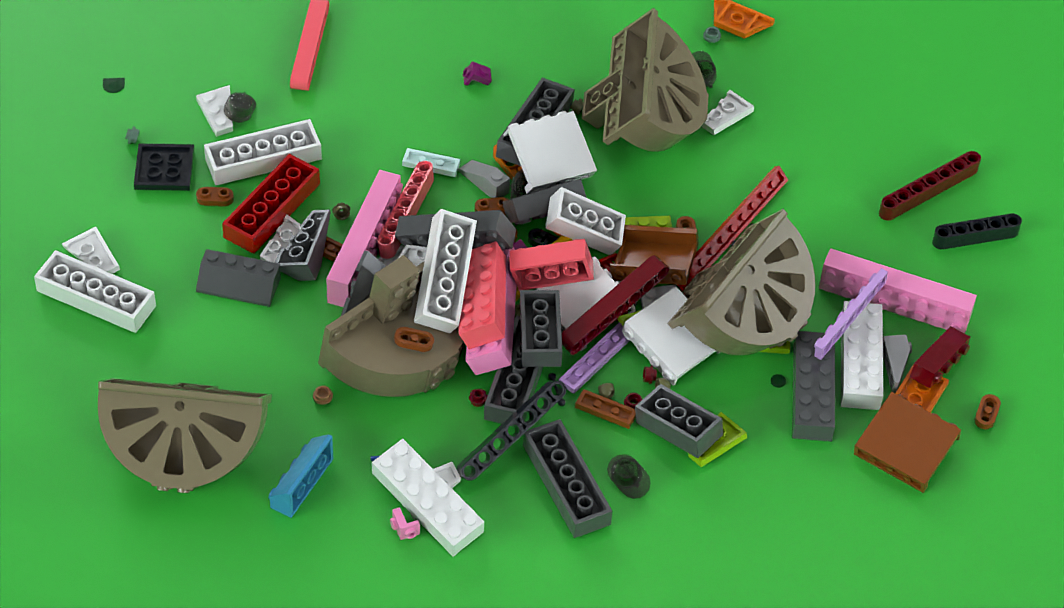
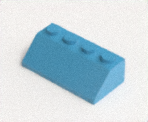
M331 435L314 437L308 444L302 447L299 457L292 461L288 472L281 476L277 487L270 491L271 509L290 518L293 517L333 461V440Z

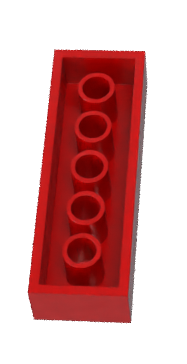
M288 154L222 223L223 238L255 254L277 228L283 224L285 216H290L320 185L319 169Z

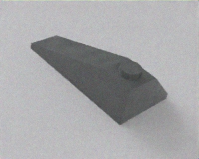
M330 209L313 210L300 225L301 230L296 236L292 235L289 239V245L280 250L275 263L280 264V272L298 281L316 280L323 259L331 214Z
M364 251L357 265L358 277L356 281L352 280L351 298H346L341 316L370 297L375 273L386 267L369 251Z

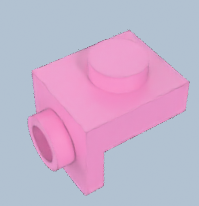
M400 507L392 509L390 524L392 529L397 531L400 540L411 539L420 534V523L418 520L407 523Z

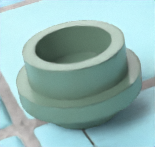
M708 27L704 31L703 37L707 42L715 43L720 40L721 33L716 27Z
M135 126L132 129L128 128L125 137L128 140V144H136L140 130L136 129Z

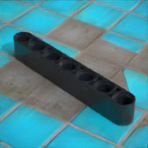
M548 381L459 463L456 470L461 479L474 480L564 397L566 394L565 384L561 381ZM553 385H557L558 392L556 395H554L551 390ZM539 398H542L544 401L542 408L537 406ZM526 411L530 416L527 422L522 417ZM510 425H513L515 427V432L513 435H509L508 428ZM498 438L501 444L498 449H495L493 443ZM484 452L486 454V459L484 462L481 463L479 461V455L480 453ZM469 465L471 467V474L465 476L464 469Z

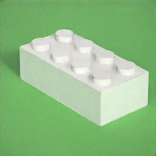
M561 187L550 197L546 228L572 240L585 239L587 246L611 255L622 246L626 215Z

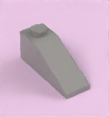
M471 160L458 169L462 175L490 198L504 197L509 193L510 178L496 167Z
M907 335L883 336V359L893 393H896L909 354L912 353V344L908 342Z

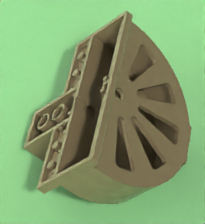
M655 8L649 10L612 37L609 75L584 92L582 119L596 129L604 125L603 142L607 145L622 137L644 150L665 151L694 133L707 120L709 94L707 93L700 68L687 45L666 22L658 17V11Z
M781 209L749 226L718 263L697 273L682 291L683 295L687 298L686 302L667 324L672 329L678 326H685L705 345L719 352L731 355H750L767 348L781 347L786 341L792 342L798 336L797 332L808 324L807 319L811 316L810 311L815 296V274L808 248L796 227L786 217L788 213Z
M403 255L375 273L368 299L325 326L318 364L322 368H326L345 384L362 392L388 397L408 396L420 392L426 393L430 389L434 390L443 380L450 379L454 375L455 366L461 357L464 341L459 336V326L451 333H446L414 322L424 262L415 266ZM400 327L429 332L434 337L433 347L428 352L400 347L394 341L395 332Z
M111 378L98 382V417L107 445L114 456L130 472L150 482L151 486H157V490L169 491V489L177 488V492L190 493L193 489L213 482L230 473L252 453L263 433L268 404L271 403L272 394L218 389L219 386L180 382L164 384Z

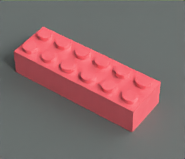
M497 241L474 248L471 252L459 322V336L468 349L505 338L506 255Z

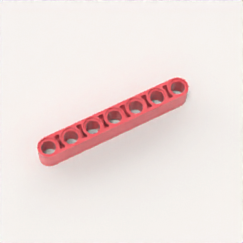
M310 0L291 74L290 89L309 91L328 16L329 0Z
M421 161L416 165L379 234L377 242L381 258L390 259L396 255L401 245V242L395 237L399 216L416 215L432 186L434 173L431 162Z

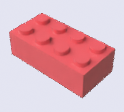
M585 239L519 248L510 251V271L519 291L594 280L593 259Z

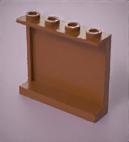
M624 225L622 246L619 249L615 263H610L612 279L614 281L624 280L649 257L656 255L669 267L667 276L659 283L686 285L698 247L697 229Z
M891 392L855 444L854 455L924 493L928 487V481L954 442L960 439L961 429L954 423L942 420L937 414L924 410L919 404L909 402L904 396Z

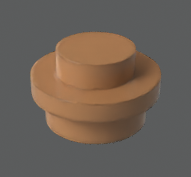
M319 386L313 393V399L316 403L325 405L332 401L333 393L327 386Z

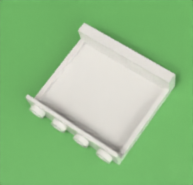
M562 111L552 117L546 115L536 121L530 119L520 125L514 123L509 125L503 134L504 137L510 136L528 182L524 187L527 194L564 182L587 179L592 177L597 171L574 111L568 113Z
M595 256L592 257L594 280L536 289L559 290L561 328L563 331L619 284L618 281L615 282L612 279V275L606 268L602 269L599 260ZM633 304L629 309H631L632 312H635L636 310Z
M674 287L625 321L622 329L625 338L630 340L637 350L644 354L650 364L659 370L663 378L669 380L673 386L678 378L714 352L720 353L698 340L685 326H678L672 329L667 324L687 300L677 287Z

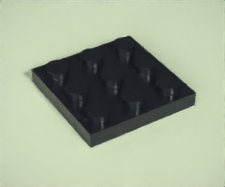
M139 143L134 190L190 191L194 144Z

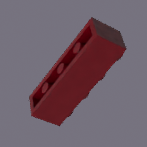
M950 326L917 359L913 365L910 378L928 388H931L935 383L938 384L943 374H948L952 365H956L961 356L967 354L970 345H968L970 336Z

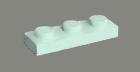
M407 148L402 160V166L414 169L419 162L429 161L433 165V173L456 177L460 166V159Z

